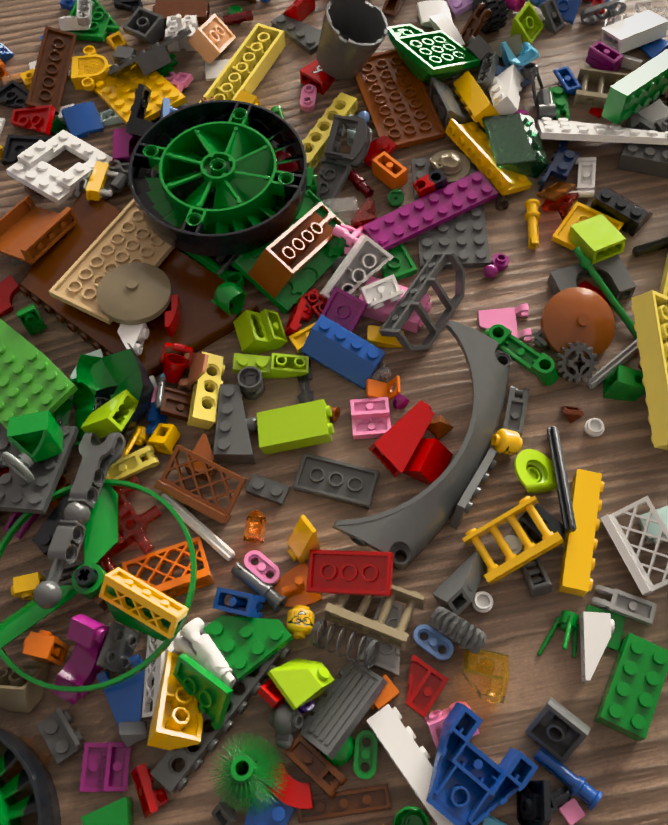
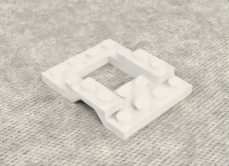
M62 130L48 141L43 142L39 140L17 156L18 161L7 168L6 171L10 177L60 205L71 197L76 185L82 181L83 177L88 175L90 170L94 169L97 161L107 163L109 166L114 164L113 157ZM64 150L86 161L84 164L78 162L64 173L47 163Z

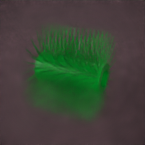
M253 734L251 737L252 742L249 736L246 747H244L243 743L239 744L240 748L239 746L233 748L231 745L230 748L232 749L230 750L234 751L232 753L225 749L234 760L230 761L219 755L227 762L223 761L222 763V760H220L218 765L223 764L222 766L225 767L208 770L217 771L213 773H219L218 775L225 777L220 779L225 782L221 785L219 784L222 788L220 787L216 790H220L219 793L223 791L227 793L223 801L226 802L229 798V801L233 802L231 803L232 805L229 804V807L235 806L240 808L237 810L238 812L240 810V814L242 809L243 814L245 811L241 807H246V815L248 812L247 808H249L250 814V801L252 803V812L253 801L255 810V805L261 802V805L257 806V814L259 812L258 807H263L264 800L267 801L268 805L271 804L267 800L269 799L268 797L278 803L266 789L270 787L281 794L274 787L278 788V784L282 782L277 783V785L276 782L282 780H276L280 778L274 777L279 776L272 775L286 773H277L283 770L274 771L280 769L275 765L278 764L276 761H279L278 755L281 752L274 754L276 752V749L273 750L274 746L268 747L271 743L266 744L257 739V743L253 742ZM264 746V748L266 747L269 750L267 752H264L262 748Z

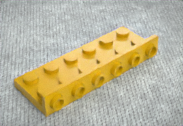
M450 119L445 133L503 196L531 188L532 183L488 135L479 128L478 124L475 122L458 124L455 119Z

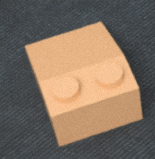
M214 13L188 39V42L202 56V59L210 65L236 36Z

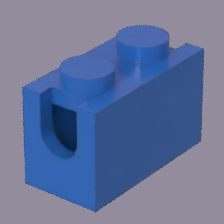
M217 587L213 609L248 617L262 618L263 613H260L263 607L262 602L266 601V597ZM226 595H231L229 605L224 604Z

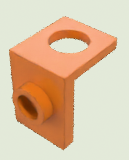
M398 375L388 383L369 378L366 380L367 397H388V401H390L400 393V376ZM395 383L396 387L394 392H392V387Z

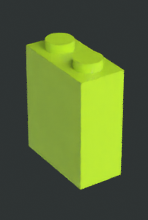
M602 213L570 226L569 240L575 247L579 246L593 264L624 252L626 238Z

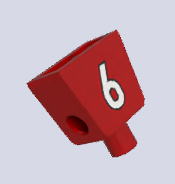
M317 59L300 70L301 83L304 85H314L317 88V92L321 95H324L335 81L334 77L323 71Z

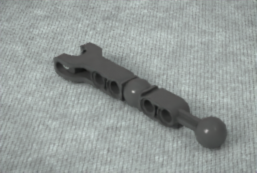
M120 432L109 433L102 444L100 438L95 433H85L79 444L82 461L70 490V498H68L70 504L64 509V520H60V525L57 526L48 549V559L52 562V566L46 581L39 583L33 591V599L38 607L44 609L53 608L62 598V590L58 583L65 564L75 562L86 531L84 525L90 520V509H94V504L98 500L110 466L116 463L123 454L126 440Z

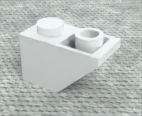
M146 323L138 325L120 324L117 332L125 348L130 349L129 343L137 356L141 355L144 341L149 337V329Z

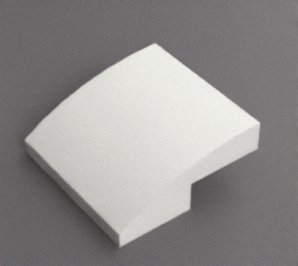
M428 0L419 2L416 5L421 26L433 28L429 17L444 13L452 21L447 1Z

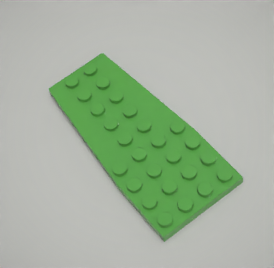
M0 319V422L8 429L10 417L47 410L52 415L78 388L46 355Z

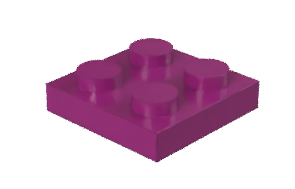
M335 287L321 315L353 333L368 303Z

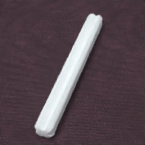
M165 493L161 495L179 514L183 522L223 558L230 561L235 556V552L175 498Z

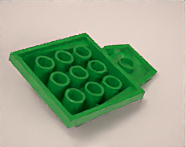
M412 24L388 27L387 34L396 51L407 67L421 81L430 83L431 77L445 81V79L453 77L468 68L477 67L480 64L481 60L442 30L425 33Z

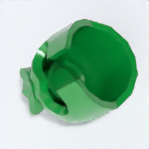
M224 282L215 290L214 299H211V302L229 316H232L230 311L238 315L244 307L247 295L237 284ZM230 303L234 305L231 310H229Z

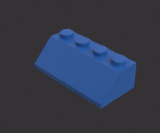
M323 315L320 316L312 327L301 349V353L309 356L363 390L366 387V380L373 377L383 362L385 351Z

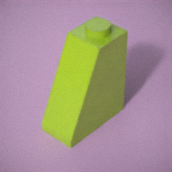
M126 389L92 412L81 426V429L86 433H95L99 438L106 437L112 432H121L136 410L139 401Z

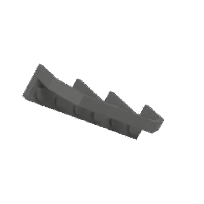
M433 252L379 329L382 336L396 337L404 350L430 349L465 295V269L455 252ZM448 260L456 271L455 295L452 300L449 299L437 280L438 274L445 267ZM430 286L446 308L436 324L433 323L420 303ZM414 310L430 332L422 345H411L401 331V328Z

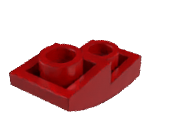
M316 288L301 296V298L307 301L305 306L312 310V313L319 318L328 299L326 297L323 298Z

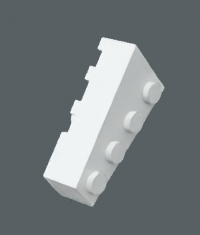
M361 235L319 294L329 299L335 287L352 294L356 288L365 283L370 276L379 271L394 256L367 235Z

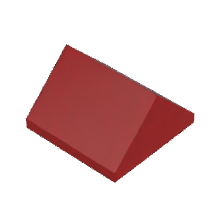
M295 0L282 14L302 22L315 9V0Z
M421 438L402 473L427 485H431L445 471L453 454L436 438Z

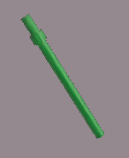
M579 246L576 247L573 252L579 259V264L583 269L587 270L633 337L637 339L634 323L592 266L593 262L590 258L585 256Z

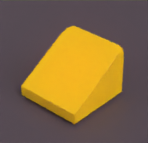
M119 31L106 38L107 44L114 51L117 46H126L128 44Z

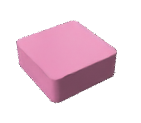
M571 798L570 801L558 808L568 825H573L585 816L584 811L575 798Z

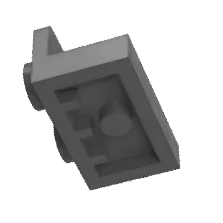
M57 707L55 709L56 713L36 726L57 764L61 765L83 750L80 743L84 739L78 728L74 731L72 730L70 723L73 720L68 711L62 712L60 707Z

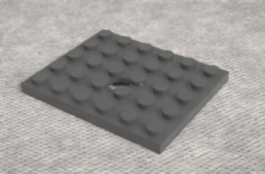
M0 422V469L3 467L9 468V473L3 474L0 477V511L46 514L79 430L76 426L59 425L64 433L63 453L35 462L29 468L34 476V481L30 483L16 474L2 458V453L5 451L11 453L16 458L19 453L8 440L7 429Z

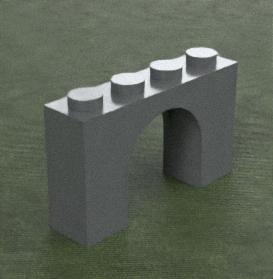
M619 255L592 265L617 301L632 297L636 285ZM572 264L569 267L558 268L550 272L547 283L553 295H556L564 289L578 287L576 284L578 280L591 278V276L580 264Z

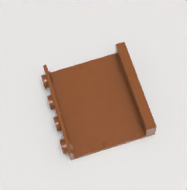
M27 195L0 219V253L33 265L78 223L73 209L66 207L62 212L56 213L35 206L31 196Z

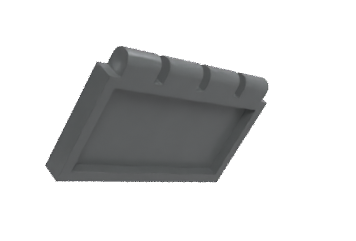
M356 660L352 663L346 662L338 673L341 678H334L335 681L325 690L328 696L324 697L322 695L312 709L314 715L307 714L300 728L302 731L299 734L331 760L387 685V681L370 669L359 665Z

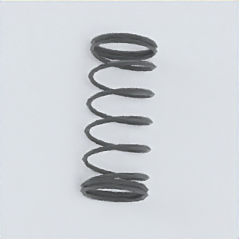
M323 618L316 621L310 634L311 645L318 646L320 649L326 647L330 653L337 651L339 657L347 655L349 661L357 659L359 665L365 668H371L374 665L380 651L378 640L375 639L369 643L365 650L362 664L359 661V657L365 649L367 643L366 636L360 640L357 657L350 659L348 653L356 642L357 633L353 632L350 635L346 654L340 655L338 649L345 640L346 628H342L336 642V649L331 651L328 649V645L335 636L337 626L336 624L331 625L326 636V645L321 647L319 644L326 635L327 622ZM324 623L322 634L318 640L320 626ZM335 626L334 633L328 642L329 633L332 627ZM316 629H317V632H316V643H314V642H313V640H314V634H315V631H316ZM345 630L344 637L338 646L340 635ZM355 634L354 641L349 649L350 640L352 636ZM365 638L364 646L361 652L359 653L361 643ZM375 644L374 651L367 661L370 649Z

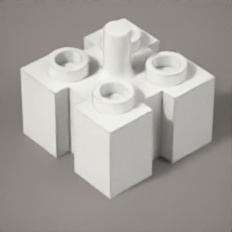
M180 14L167 16L165 38L171 35L173 38L178 36L177 33L184 28L187 31L191 29L192 32L168 45V52H179L180 49L196 51L191 47L188 39L199 28L197 15H186L184 18Z

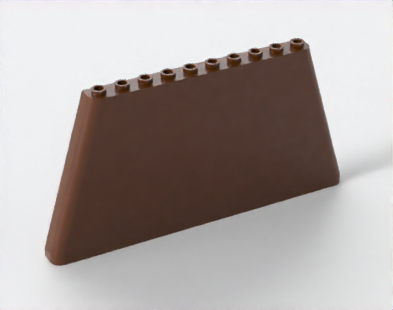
M84 190L71 207L78 223L30 267L19 283L21 287L19 290L26 297L29 295L38 306L41 304L47 313H53L60 323L63 324L65 322L72 332L75 333L77 331L84 341H90L96 350L101 349L105 352V356L127 350L117 332L120 323L112 321L109 325L50 296L49 290L121 212L101 197L99 201H88L86 199V190ZM174 248L158 268L167 275L171 284L172 295L178 294L182 308L180 322L172 337H169L165 328L164 312L154 320L147 322L149 337L145 339L143 351L138 357L148 376L154 375V377H157L163 372V363L160 362L164 343L183 344L193 348V353H197L234 331L235 326L233 322L245 310L259 313V308L251 298L246 296L244 307L238 315L231 311L232 316L226 314L221 308L211 302V299H214L215 290L225 281ZM171 301L165 311H171ZM232 303L229 304V310L234 306ZM166 348L165 354L174 353L184 356V354L188 352H180Z

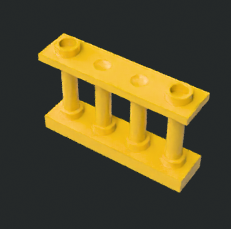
M535 495L524 497L516 507L479 529L473 528L465 533L466 536L462 538L467 545L473 543L488 568L486 570L488 573L484 574V577L490 585L564 543L559 532H550L534 507L539 503ZM525 511L528 512L543 536L542 541L537 544L530 541L516 516ZM506 522L510 523L524 546V551L518 555L516 553L513 554L498 529L499 526ZM491 532L506 557V562L500 566L493 562L480 540L482 536Z

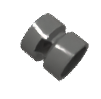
M253 366L241 369L237 379L242 395L248 400L259 399L265 391L261 371Z

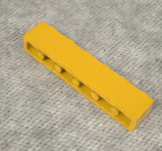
M577 469L573 476L571 501L576 531L566 532L558 587L559 592L584 597L588 591L592 590L593 579L590 578V573L595 567V558H592L593 551H596L598 539L595 538V531H598L600 525L597 513L601 511L602 500H599V496L604 489L601 473Z

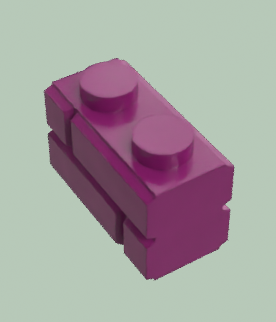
M597 41L589 48L585 62L595 69L618 72L624 55Z

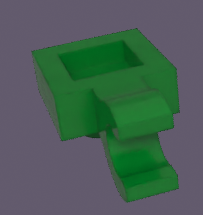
M174 53L169 54L171 63L156 70L164 78L173 71L172 67L178 64V61L174 59L176 58Z

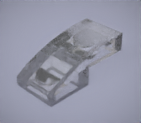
M651 2L635 3L634 15L649 10L666 19L667 6L651 7Z

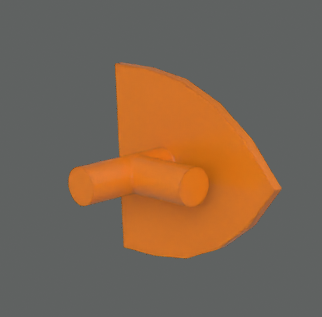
M306 562L287 571L274 587V590L281 596L285 595L288 598L285 607L293 608L295 605L307 606L322 600L320 593L306 592L308 576Z

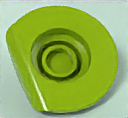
M525 449L516 456L514 461L515 473L528 493L540 494L556 489L553 465L547 456L534 449Z

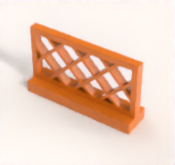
M200 536L192 538L193 545L198 544L199 546L196 552V560L204 564V569L197 571L195 590L214 584ZM187 540L122 563L123 570L128 573L129 567L134 565L140 566L134 577L170 598L186 594L189 591L191 561L187 567L179 564L184 555L190 557V553L187 552L189 549ZM172 552L180 553L175 562L167 559ZM157 558L160 560L155 569L147 566L152 559ZM165 562L172 565L167 574L159 571ZM177 567L184 570L181 577H172ZM145 569L152 572L147 581L140 578ZM157 574L165 577L161 584H152Z

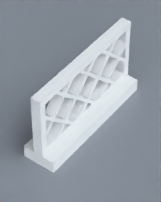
M646 496L610 515L607 514L600 519L642 595L647 596L653 593V591L668 585V579H666L668 563L665 570L653 567L656 555L668 558V555L658 552L661 540L668 542V529L649 497ZM647 503L650 508L648 518L636 514L638 506ZM622 514L632 516L628 527L620 525L616 517ZM635 517L647 520L643 532L632 529ZM650 521L660 525L659 536L647 533ZM631 531L642 534L639 546L630 544L628 538ZM663 532H664L665 536L667 537V539L662 538ZM645 536L658 539L654 551L642 547ZM633 547L638 549L637 554L635 553ZM641 550L653 553L650 566L641 563L639 560ZM652 569L664 573L662 582L653 585L650 579Z

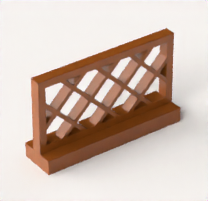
M177 444L161 479L156 481L154 488L220 523H228L232 516L230 513L247 479ZM180 451L186 453L188 459L187 462L179 464L177 459ZM200 460L203 462L205 470L196 473L193 463ZM189 464L192 475L183 478L180 467ZM176 469L179 480L171 481L167 479L170 472ZM217 469L220 471L222 479L213 482L210 471ZM206 473L209 484L200 487L197 476ZM193 478L196 488L188 490L185 480ZM231 478L239 480L237 488L230 491L227 480ZM223 482L226 493L217 495L214 485ZM210 486L213 497L205 499L201 489ZM227 495L229 505L227 509H224L220 506L218 498Z

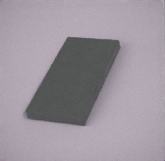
M304 452L292 488L295 491L369 509L379 477V471Z

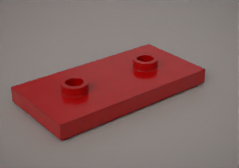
M310 549L306 592L391 597L393 552Z

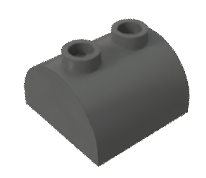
M139 6L122 28L126 34L150 44H155L163 35L165 23L162 15Z
M550 697L535 715L525 733L564 763L588 736L591 728Z

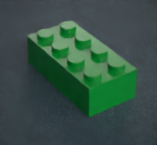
M632 633L627 634L622 639L594 721L637 742L646 739L668 672V650Z

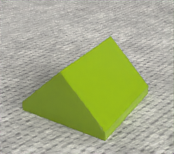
M530 1L525 3L513 19L510 37L520 34L522 43L528 42L532 44L545 25Z

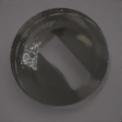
M500 195L495 199V208L497 210L503 211L508 208L509 202L507 197Z

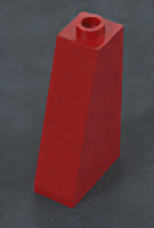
M421 400L368 449L394 477H397L404 471L435 413L429 404Z

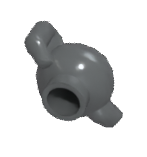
M286 699L277 708L271 710L269 723L276 731V746L289 749L292 746V734L302 727L304 719L298 709L293 710Z

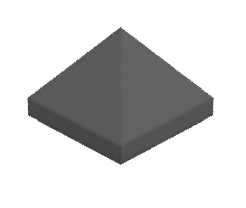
M220 801L211 812L219 825H233L237 820L235 809H232L234 807H229V804L224 801Z

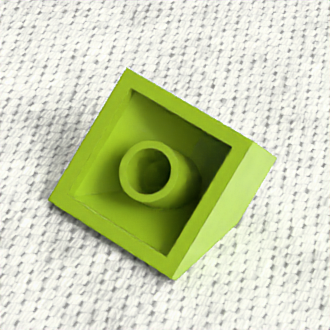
M295 658L267 673L293 710L321 696L335 681L322 662Z

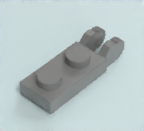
M602 585L595 586L597 593L611 596L609 602L598 597H592V604L648 626L653 624L657 608L656 603L616 588L611 589Z

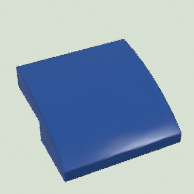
M93 101L73 105L61 111L69 133L77 138H85L88 136V133L104 131V126Z

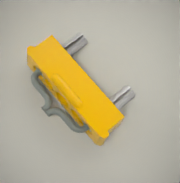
M97 161L94 169L90 170L88 175L82 179V181H85L83 188L86 190V199L88 201H99L101 195L112 197V191L104 190L108 176L116 177L119 172L109 171V164Z

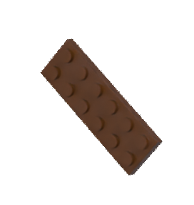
M45 26L26 101L27 108L53 105L56 108L55 115L59 114L77 34Z

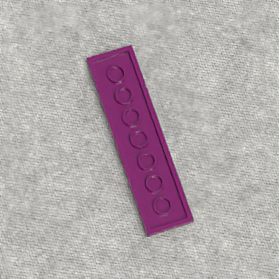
M479 170L363 225V231L368 237L388 251L497 198L498 191Z

